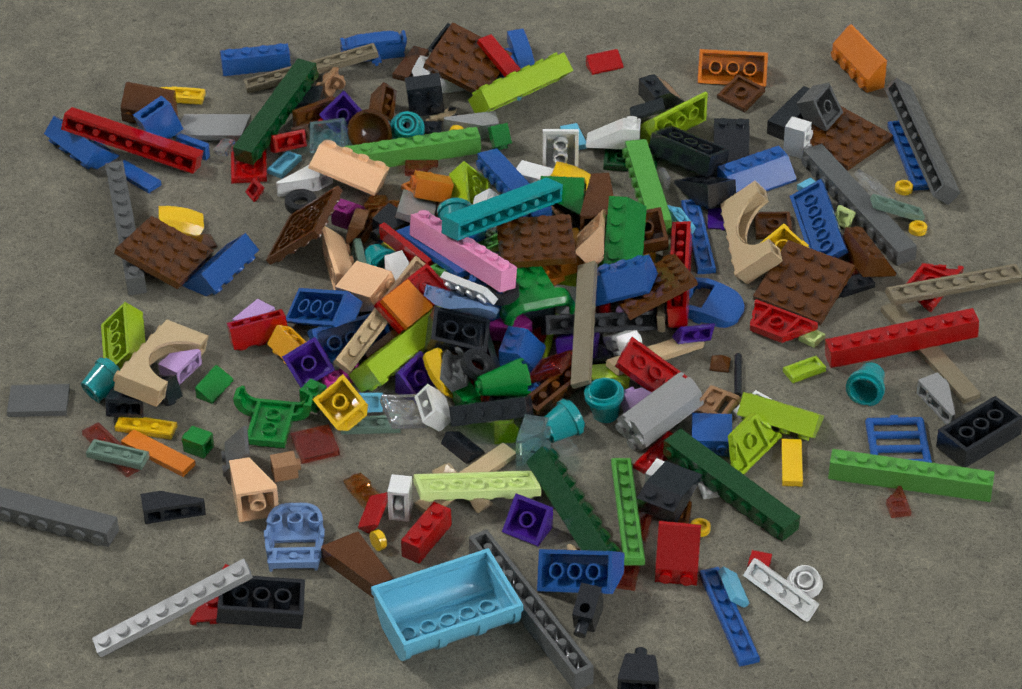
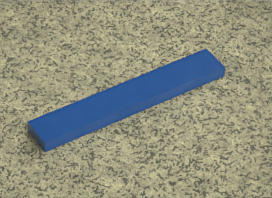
M899 120L889 121L887 124L888 129L893 134L894 144L908 179L913 184V191L928 190L929 186Z
M681 200L682 210L696 227L692 234V253L697 274L716 273V266L701 206L692 200Z
M410 226L396 230V232L449 273L461 278L470 275L465 269L410 235Z
M720 568L700 570V579L739 667L759 663L760 657L736 604L730 601L718 573Z

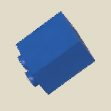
M163 96L158 97L133 115L140 130L167 139L183 130L171 103Z
M692 413L691 436L716 455L730 457L728 435L732 432V414Z

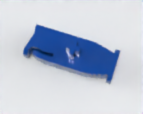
M402 30L400 34L395 31H381L357 34L345 39L340 38L341 52L374 43L379 57L364 62L371 61L375 66H379V63H382L384 59L405 57L404 51L407 44L405 30Z

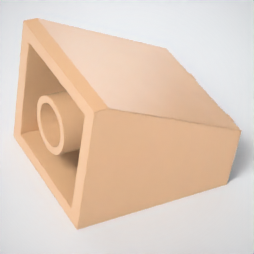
M356 261L335 288L338 291H348L363 302L360 312L374 310V305L384 297L394 284L395 278L392 271Z
M249 457L229 460L232 491L239 522L268 518L270 511L279 505L277 485Z

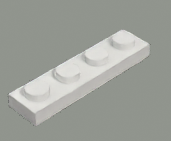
M445 271L440 276L445 282L444 286L451 291L456 290L461 295L466 294L473 300L477 298L483 304L487 302L494 305L498 300L487 287Z
M756 558L752 560L743 575L804 621L808 622L820 605Z

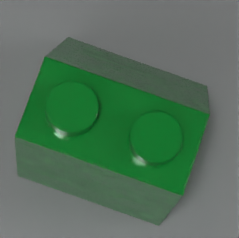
M541 176L540 180L549 178L563 184L562 201L556 204L580 216L586 194V179L582 177Z

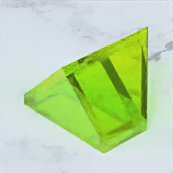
M514 419L491 422L494 444L533 441L514 424Z

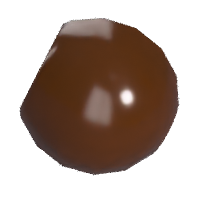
M364 109L357 112L350 119L347 127L348 137L352 145L391 140L392 137L390 121L383 113L375 109Z

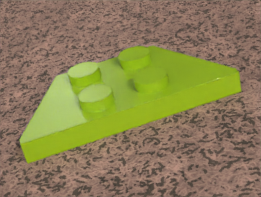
M750 413L728 435L731 466L745 474L782 437V434L773 431L771 425L768 422H764L757 413Z

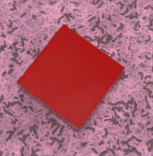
M752 550L747 568L754 558L770 567L772 554Z

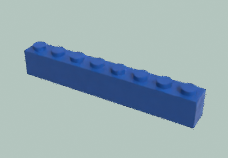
M497 148L477 153V169L483 173L484 177L501 194L530 184ZM548 206L522 217L552 216V208Z

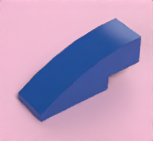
M524 29L507 31V43L520 69L527 65H534V57Z

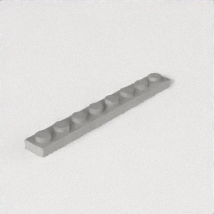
M243 558L96 635L92 640L97 654L103 657L252 579L253 576L247 562Z

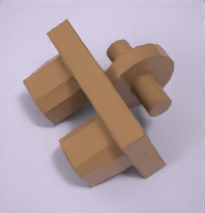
M333 67L329 73H325L323 81L315 85L323 86V93L326 98L333 96L337 89H343L346 85L344 76H340L338 73V67Z

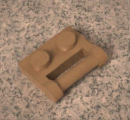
M710 385L700 401L703 400L704 404L693 413L719 414L717 411L727 401L729 404L721 414H731L735 407L740 405L741 397Z

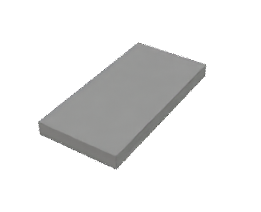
M184 114L180 122L183 130L178 132V134L182 133L198 140L238 141L252 119L250 114Z
M403 189L395 217L410 223L411 214L418 213L421 210L429 211L434 215L437 201L414 198L411 191Z

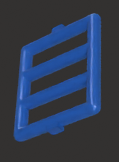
M890 415V417L867 418L865 420L870 454L922 453L923 459L909 460L932 463L925 422L922 417ZM917 425L918 431H874V426ZM876 439H920L921 445H877Z

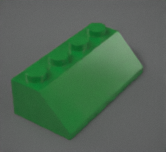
M609 196L603 264L609 265L622 259L629 260L638 255L643 256L647 206L629 197Z

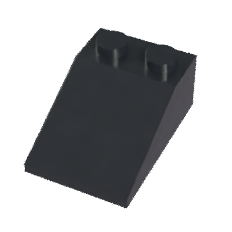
M714 118L713 143L730 149L727 163L749 156V119Z
M696 175L674 180V184L697 205L705 206V209H714L716 205L721 206V203L736 194V179Z
M434 306L428 317L425 351H431L436 348H440L442 351L448 349L455 355L458 354L455 352V347H458L464 353L469 349H479L487 353L490 319Z
M665 461L646 481L637 497L639 511L667 522H678L698 486L702 474Z

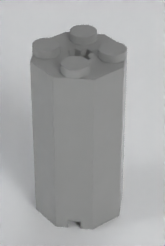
M682 372L676 374L617 418L618 423L615 424V427L619 433L624 435L628 446L632 450L636 448L640 451L704 404L703 400L700 401L702 392L692 378L687 377L685 379L682 377L684 375Z

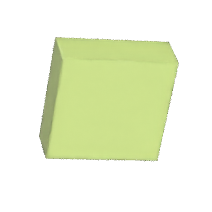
M838 205L835 215L839 226L843 228L851 227L856 212Z
M815 330L799 336L798 340L815 348L825 338V333Z

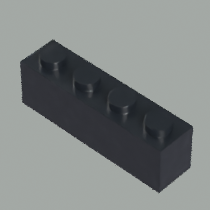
M803 86L768 119L767 134L784 141L785 126L791 117L805 120L796 103L810 88Z
M531 395L449 407L452 427L534 415Z

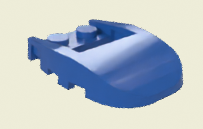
M695 277L698 285L690 289L689 300L696 289L705 288L710 289L711 292L701 308L689 305L688 318L697 324L701 322L714 323L715 327L719 328L735 325L745 310L744 301L740 294L717 281Z

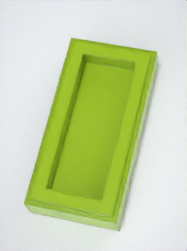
M817 356L783 367V373L792 383L826 372V366Z

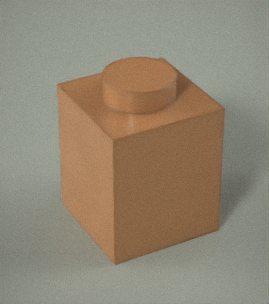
M294 451L270 455L271 471L275 482L299 478L298 470H301V463L299 458H295Z

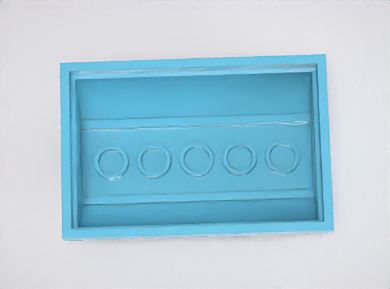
M489 548L371 587V593L374 596L382 629L401 661L408 660L413 655L431 649L437 650L446 647L448 643L472 635L479 636L485 634L487 630L507 623H517L520 621L521 612L523 611L521 600Z

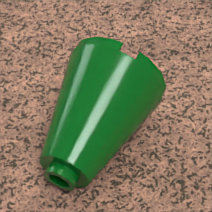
M517 358L478 376L477 381H475L477 393L480 392L481 396L520 397L530 394L531 391H528V386L531 385L530 373L527 364H522L524 359Z

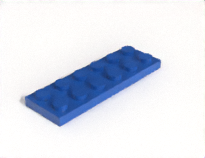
M822 179L792 194L790 199L804 241L809 245V248L837 259L849 253Z

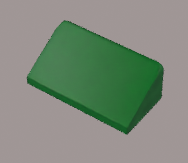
M215 365L195 387L196 398L213 404L234 381L233 378L222 368Z

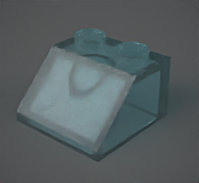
M345 118L310 122V153H316L319 145L324 140L334 141L340 147L348 146V125Z
M524 415L516 440L517 470L527 467L526 461L541 446L548 449L551 448V441L548 440L551 435V426H548L547 417Z

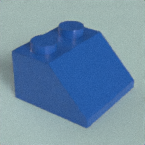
M508 326L499 349L500 366L517 358H523L522 364H527L529 373L537 374L546 346L528 329Z

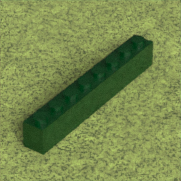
M299 58L295 61L233 146L236 161L254 165L261 158L264 150L270 145L272 135L278 134L282 125L286 123L288 117L292 114V111L302 101L306 92L310 90L313 82L318 79L319 72L317 71L316 63Z
M679 429L664 440L663 454L666 458L672 460L678 466L702 474L700 481L712 492H717L727 503L754 521L756 525L769 532L772 537H776L783 542L799 530L800 515L684 430Z
M541 446L526 463L579 548L588 551L619 552V547L610 540V533L601 526V519L593 513L594 509L591 504L585 501V494L575 485L576 480L568 474L567 466L559 460L560 455L553 448L548 449Z

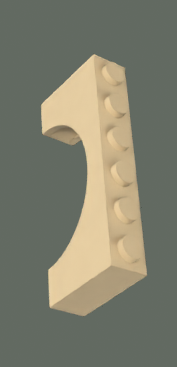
M753 181L721 203V215L724 218L723 225L727 232L726 238L732 255L731 262L735 269L734 275L745 284L751 283L782 262L780 249L771 240L768 239L759 244L748 245L747 235L750 224L758 211L769 202L766 190L756 181Z
M166 320L157 327L154 334L149 336L147 342L142 343L140 349L133 353L131 359L124 363L122 369L116 371L113 378L115 382L114 390L157 407L165 398L168 381L157 376L150 368V365L174 352L199 349L202 356L206 350L208 335Z

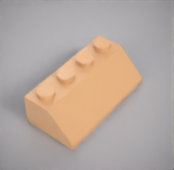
M324 140L319 145L308 168L375 196L383 187L390 167L386 166L382 161L369 159L365 154L354 153L348 147L342 148L336 145L334 141Z
M604 209L577 235L576 254L585 263L596 261L599 264L604 259L606 238V211Z
M325 226L322 229L323 256L333 290H336L335 286L352 267L354 259L350 252V246L345 243L344 237Z

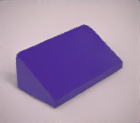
M715 324L680 327L672 335V338L677 344L710 341Z

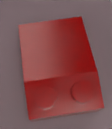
M659 521L655 582L697 586L701 525Z

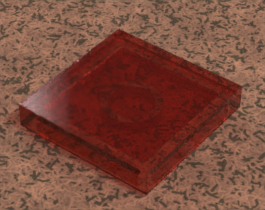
M573 350L541 359L530 373L531 384L562 374L572 361Z
M329 424L291 433V439L301 464L340 455V450Z

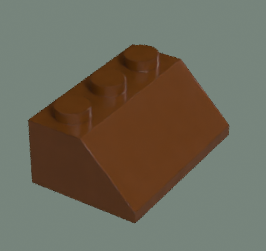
M126 82L120 107L122 121L137 123L133 115L160 96H163L171 103L178 117L175 90Z
M661 207L647 209L643 254L668 250V236Z
M862 227L845 228L843 238L849 252L846 255L863 277L896 276L895 270Z

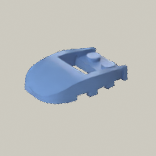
M426 284L424 296L437 306L486 319L495 318L499 311V308L488 303L483 304L477 302V299L473 300L457 292Z
M284 503L274 507L268 514L267 528L264 530L269 571L273 572V569L314 568V571H318L325 532L320 509L310 503ZM316 542L315 547L274 548L275 543Z

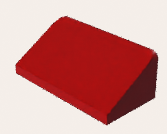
M618 49L586 56V66L592 75L624 68Z
M305 129L272 135L271 152L279 153L306 147Z
M387 492L369 497L358 529L368 534L375 531L388 502Z

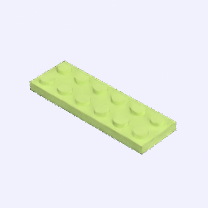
M532 471L414 474L413 477L420 500L428 502L439 499L446 501L454 499L473 500L475 498L491 500L501 497L513 499L515 493L527 498L541 496V487Z

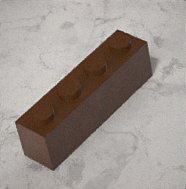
M572 360L528 394L531 395L534 415L524 418L533 425L556 407L558 401L567 399L579 389H573L570 385Z

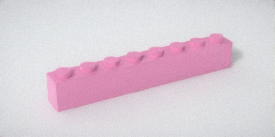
M421 210L418 213L411 214L410 235L499 292L516 287L517 267L509 263V261L488 250L472 238L466 237L457 241L442 234V220L432 215L429 211Z

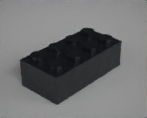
M672 125L652 132L649 145L651 154L656 158L668 160L673 165H680L687 171L698 173L701 177H708L717 173L718 166L727 163L730 151L728 148Z
M994 396L938 429L936 447L961 467L966 468L1021 435L1022 415L997 396Z
M253 576L252 579L218 596L216 623L301 629L304 615L305 579Z

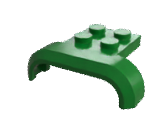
M542 266L517 268L516 282L520 292L518 299L511 304L502 306L500 309V317L504 324L513 326L515 319L523 313L566 305L569 307L570 314H574L575 301L567 289L562 287L555 288Z
M243 385L236 388L233 397L235 407L244 415L252 417L248 428L249 445L285 448L292 422L306 419L310 415L314 402L312 400L314 396L310 392H307L306 399L301 402L254 398L246 392Z

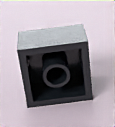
M439 73L405 78L409 112L416 113L419 116L445 113Z

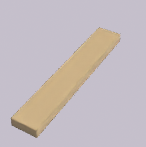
M674 339L648 346V348L664 360H668L704 347L705 342L677 344ZM620 356L606 361V366L617 376L624 374L615 367Z
M502 443L459 473L497 472L516 459L517 452L505 443ZM419 499L415 502V507L424 513L433 502L447 506L454 500L446 501L439 499L428 502Z

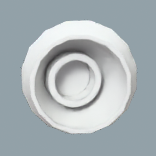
M808 565L796 567L787 577V581L810 598L817 596L823 587L821 575L815 568Z

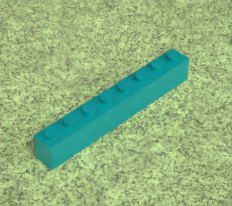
M544 178L442 216L441 233L459 241L562 201L563 184L549 178Z

